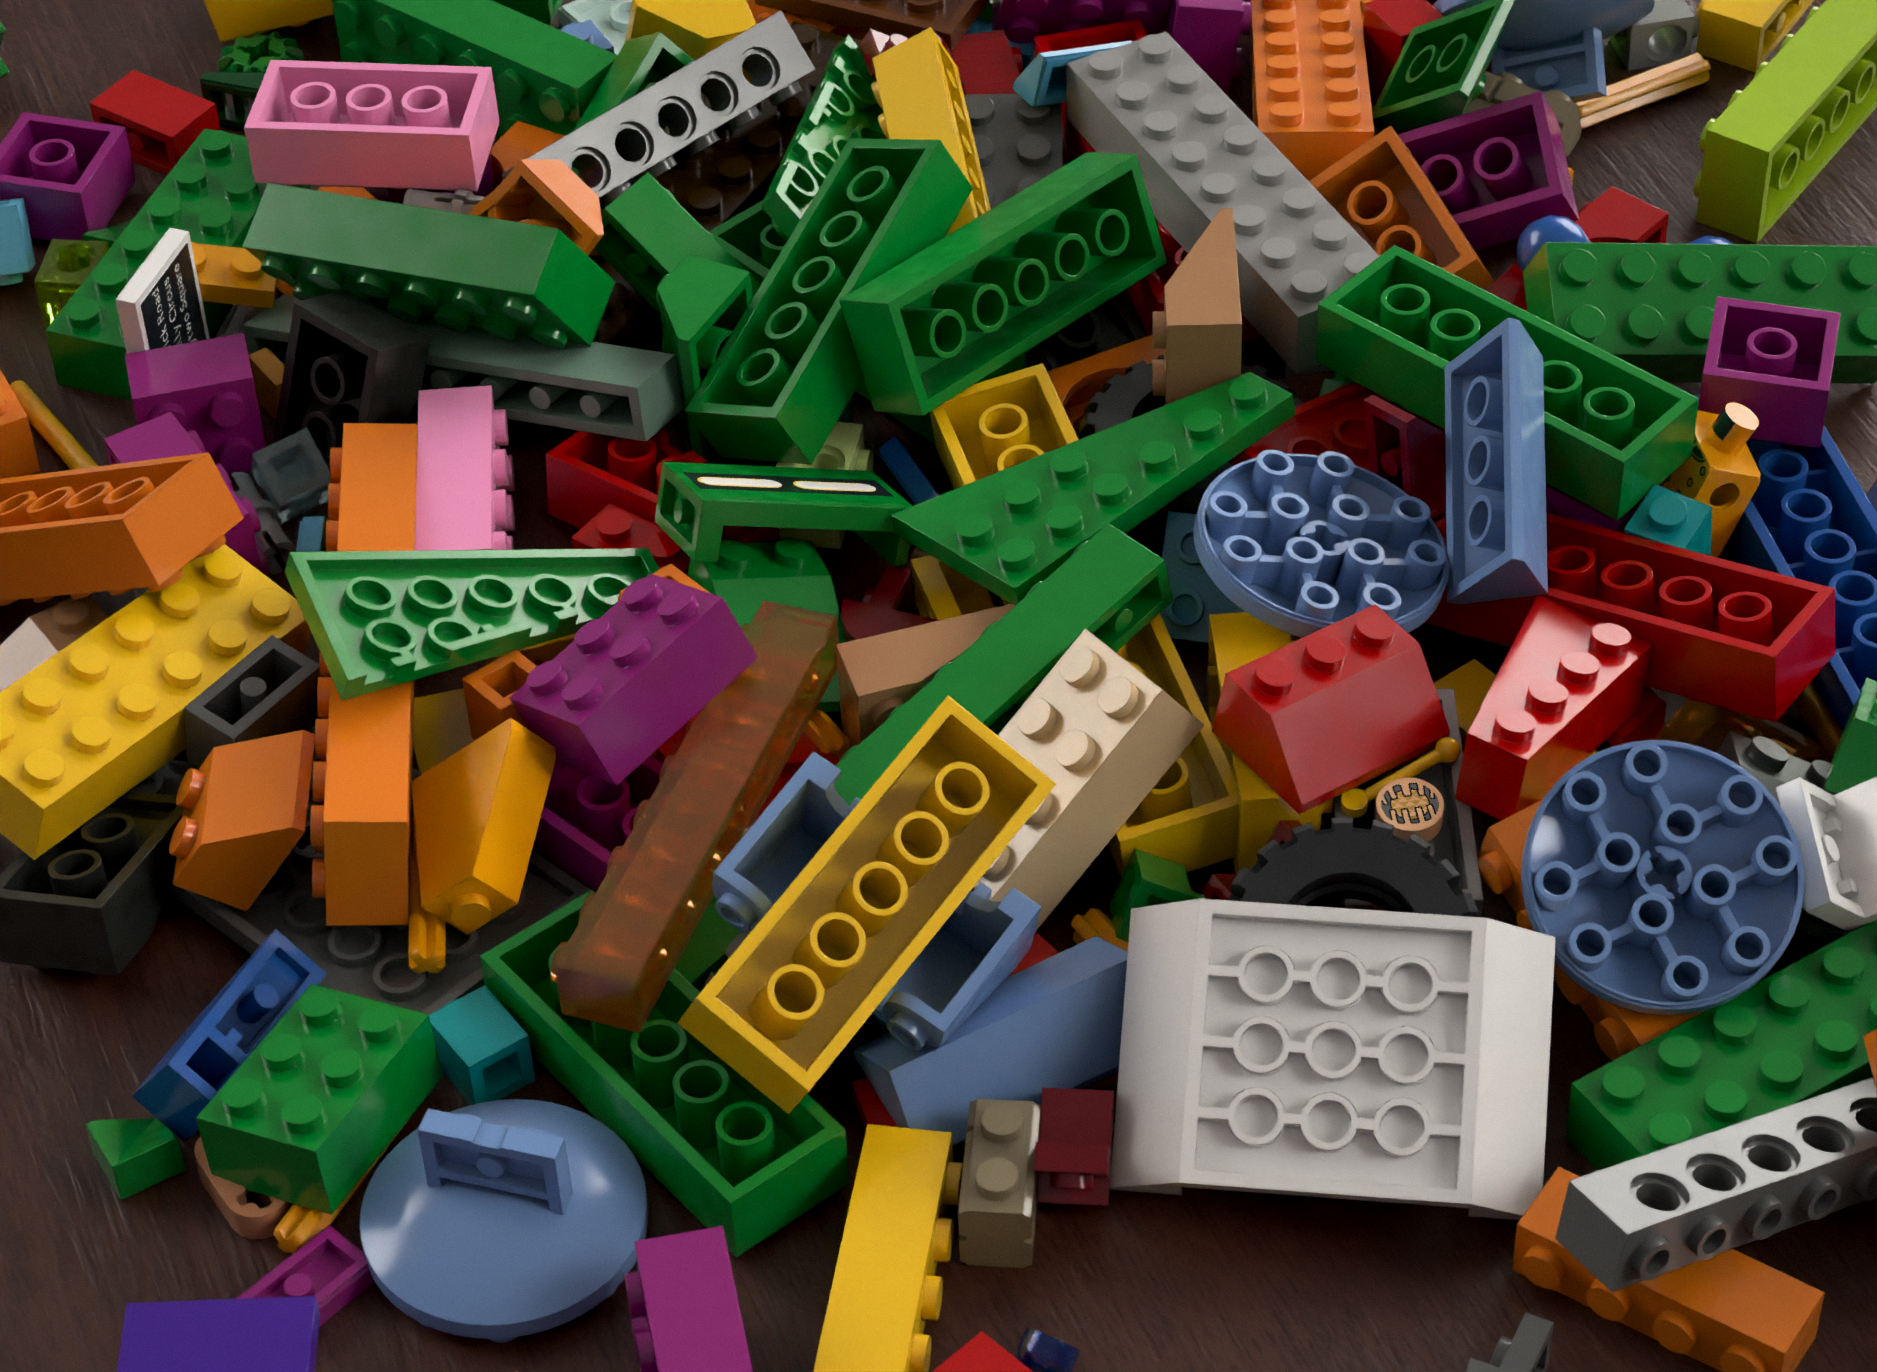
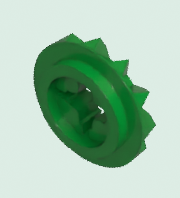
M256 32L254 37L248 39L236 37L234 45L221 48V59L217 61L219 72L266 73L270 60L304 61L303 50L298 48L294 38L282 39L279 32H273L268 36H260Z

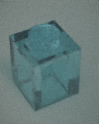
M307 428L252 454L251 473L265 499L270 501L275 507L277 516L282 520L281 524L328 501L330 470Z

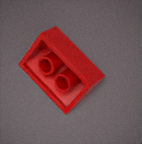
M1376 604L1227 672L1212 732L1299 815L1434 749L1436 743L1441 738L1450 736V729L1420 644Z

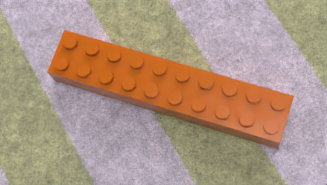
M343 423L342 448L331 447L326 551H415L418 424ZM320 653V676L323 677H318L317 710L318 717H321V719H316L315 757L319 761L313 762V802H317V805H311L310 841L311 846L315 847V853H324V857H313L312 897L325 898L326 926L408 925L415 680L342 701Z

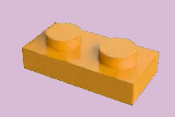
M191 242L202 301L274 309L277 279L261 270L262 262L245 248Z

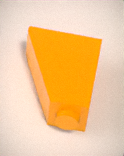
M512 718L504 721L411 781L421 907L467 935L518 904L556 761V750L553 745Z

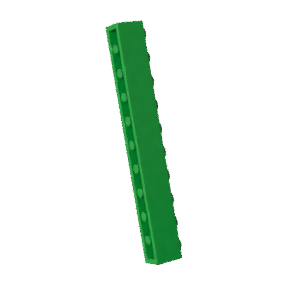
M1108 523L1090 540L1081 543L1074 550L1071 557L1050 576L1036 583L1028 591L1026 597L999 621L988 625L980 638L954 661L943 665L937 671L934 678L910 700L897 706L890 713L887 720L866 739L844 753L839 763L835 765L842 770L841 777L834 784L838 794L844 798L848 806L856 797L861 800L948 695L998 735L1085 628L1113 651L1117 652L1173 601L1164 559ZM713 873L705 876L698 883L695 890L666 916L655 920L642 936L699 992L704 989L710 973L716 974L729 959L723 952L741 932V930L726 922L715 908L718 900L712 888Z

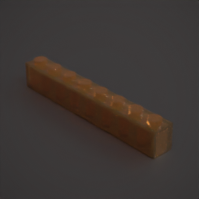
M764 600L751 624H743L741 629L757 654L758 659L688 721L685 739L675 755L669 754L666 757L661 769L659 784L650 800L644 799L639 804L634 817L633 830L623 846H616L612 851L607 865L606 877L596 894H588L585 898L579 915V924L568 942H561L554 953L551 964V979L558 986L562 1014L640 1032L714 896L712 888L713 872L753 825L838 669L836 644H839L837 616Z

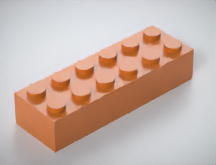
M1250 0L1249 56L1253 123L1309 181L1374 137L1360 0Z
M209 452L0 479V606L11 604L19 599L32 598L35 603H40L61 595H70L72 599H80L94 592L108 591L111 596H117L135 588L147 587L150 592L161 591L172 586L184 576L182 567L192 559L206 556L224 545L226 542L224 534L243 520L244 517Z

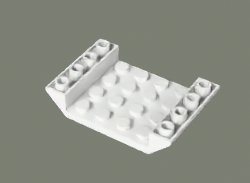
M1193 899L1132 908L1110 1190L1181 1195L1182 1187L1459 1207L1469 1208L1468 1216L1520 1220L1543 1189L1556 937L1483 917L1214 899Z

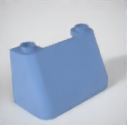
M814 751L713 872L712 888L718 900L715 908L719 915L736 929L741 931L754 929L860 801L856 797L848 806L834 786L841 777L842 770ZM980 882L973 892L970 891L872 1013L887 1023L888 1031L904 1046L916 1051L921 1050L923 1046L939 1048L1007 978L1031 949L1041 911L1040 905L1013 887L1002 901H991L992 889Z

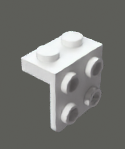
M1800 777L1776 787L1780 806L1795 832L1801 851L1805 883L1802 907L1808 913L1847 932L1876 921L1877 777L1835 795Z

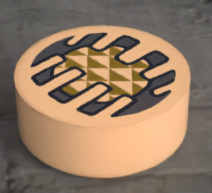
M1399 778L1387 783L1379 791L1376 798L1375 820L1394 825V836L1408 841L1412 834H1415L1428 842L1442 828L1444 800L1439 790L1429 782L1418 778Z

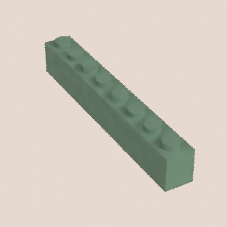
M283 294L274 301V309L265 308L243 325L249 354L266 347L285 365L294 302L301 300L292 295ZM421 317L418 323L403 321L430 336L422 390L492 385L495 410L506 409L507 419L647 442L684 408L675 354L592 342L591 346L567 342L565 348L559 349L544 345L536 341L532 336L517 334L515 340H507L494 336L481 327L468 326L467 331L462 332L449 329L437 323L434 319Z

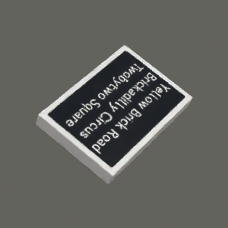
M169 228L115 299L127 354L210 339L189 231Z

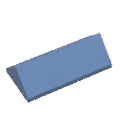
M1507 318L1444 367L1447 558L1450 564L1447 581V602L1453 604L1548 594L1543 356L1520 320Z
M1095 936L1007 977L939 1048L923 1046L919 1051L912 1050L897 1041L889 1032L855 1048L854 1057L898 1127L951 1132L953 1151L965 1146L966 1133H968L967 1123L970 1101L977 1099L1034 1101V1103L1041 1105L1042 1087L1084 1089L1119 1072L1128 952Z

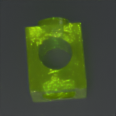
M51 240L34 281L44 326L51 324L109 250L107 241Z

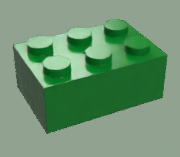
M311 984L196 1117L211 1174L244 1186L245 1190L332 1215L443 1077L429 1014Z

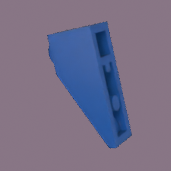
M275 929L167 1051L132 1097L185 1142L199 1130L196 1121L199 1113L311 984L319 985L327 973Z

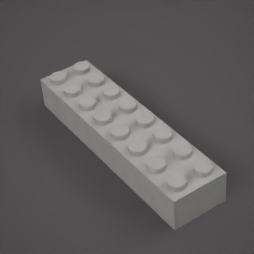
M1166 31L1147 35L1140 40L1109 50L1097 51L1090 56L1068 62L1067 120L1097 153L1137 154L1155 218L1187 253L1190 252L1221 208H1233L1242 315L1295 373L1319 365L1320 363L1316 362L1318 304L1377 259L1379 255Z

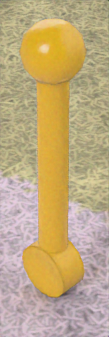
M1451 737L1441 738L1436 743L1432 752L1364 790L1352 788L1344 792L1341 796V810L1349 817L1358 818L1363 816L1368 809V803L1377 798L1379 791L1387 783L1399 778H1413L1439 762H1455L1461 753L1459 742Z

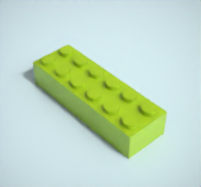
M1826 0L1820 7H1813L1804 25L1794 35H1787L1779 52L1769 63L1763 62L1759 66L1754 79L1743 91L1737 90L1733 94L1727 108L1717 119L1712 118L1707 122L1699 141V149L1704 152L1703 165L1696 178L1693 190L1694 196L1699 197L1696 214L1697 222L1757 244L1877 108V0Z

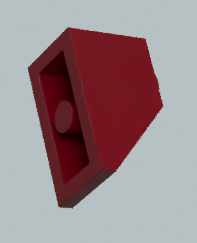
M1375 395L1364 399L1369 471L1388 480L1409 496L1416 497L1425 502L1430 509L1431 519L1445 513V433Z

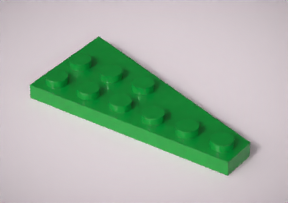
M849 35L834 49L761 204V207L772 218V224L777 233L787 241L849 138L887 139L878 121V116L884 113V111L878 104L871 88V84L877 81V79L871 78L860 47Z
M1247 372L894 513L891 517L895 533L1016 606L1026 597L1028 591L1036 583L1050 576L1071 557L1074 550L1081 543L1090 540L1108 523L1126 534L1295 415L1293 394L1251 372Z
M648 548L290 552L285 575L342 701L506 654L515 649L519 650L575 634L582 626L590 621L599 619L617 603L621 590L660 569Z

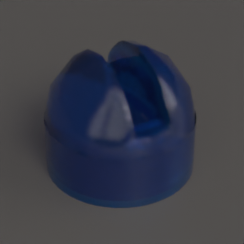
M1026 1327L1018 1345L1015 1358L1033 1372H1035L1037 1367L1045 1370V1372H1072L1081 1351L1050 1335Z

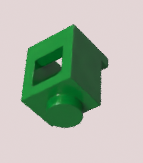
M1134 848L1109 905L1116 938L1129 942L1132 908L1205 899L1204 895L1191 891L1184 865Z

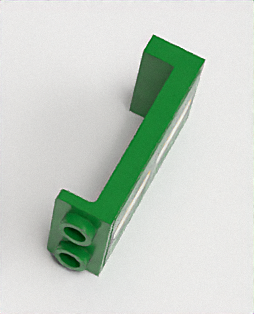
M681 462L662 463L654 521L693 561L718 562L723 526L853 530L889 564L899 567L906 566L909 548L914 546L896 535L891 517L892 514L912 507V505L872 471Z

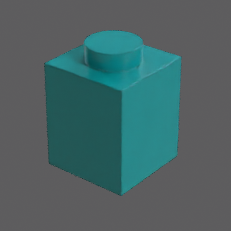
M1654 484L1624 528V533L1710 556L1712 507Z
M485 985L460 999L448 1002L441 1009L429 1015L441 1071L469 1105L500 1100L535 1081L528 1034Z

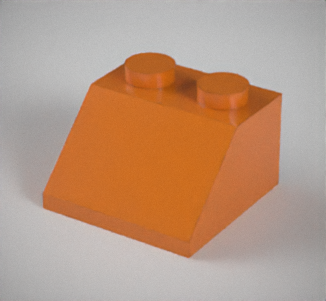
M300 730L217 746L211 750L198 770L194 768L188 769L180 783L176 796V805L183 807V814L174 830L169 846V853L176 856L173 885L244 911L249 910L305 833L315 734Z

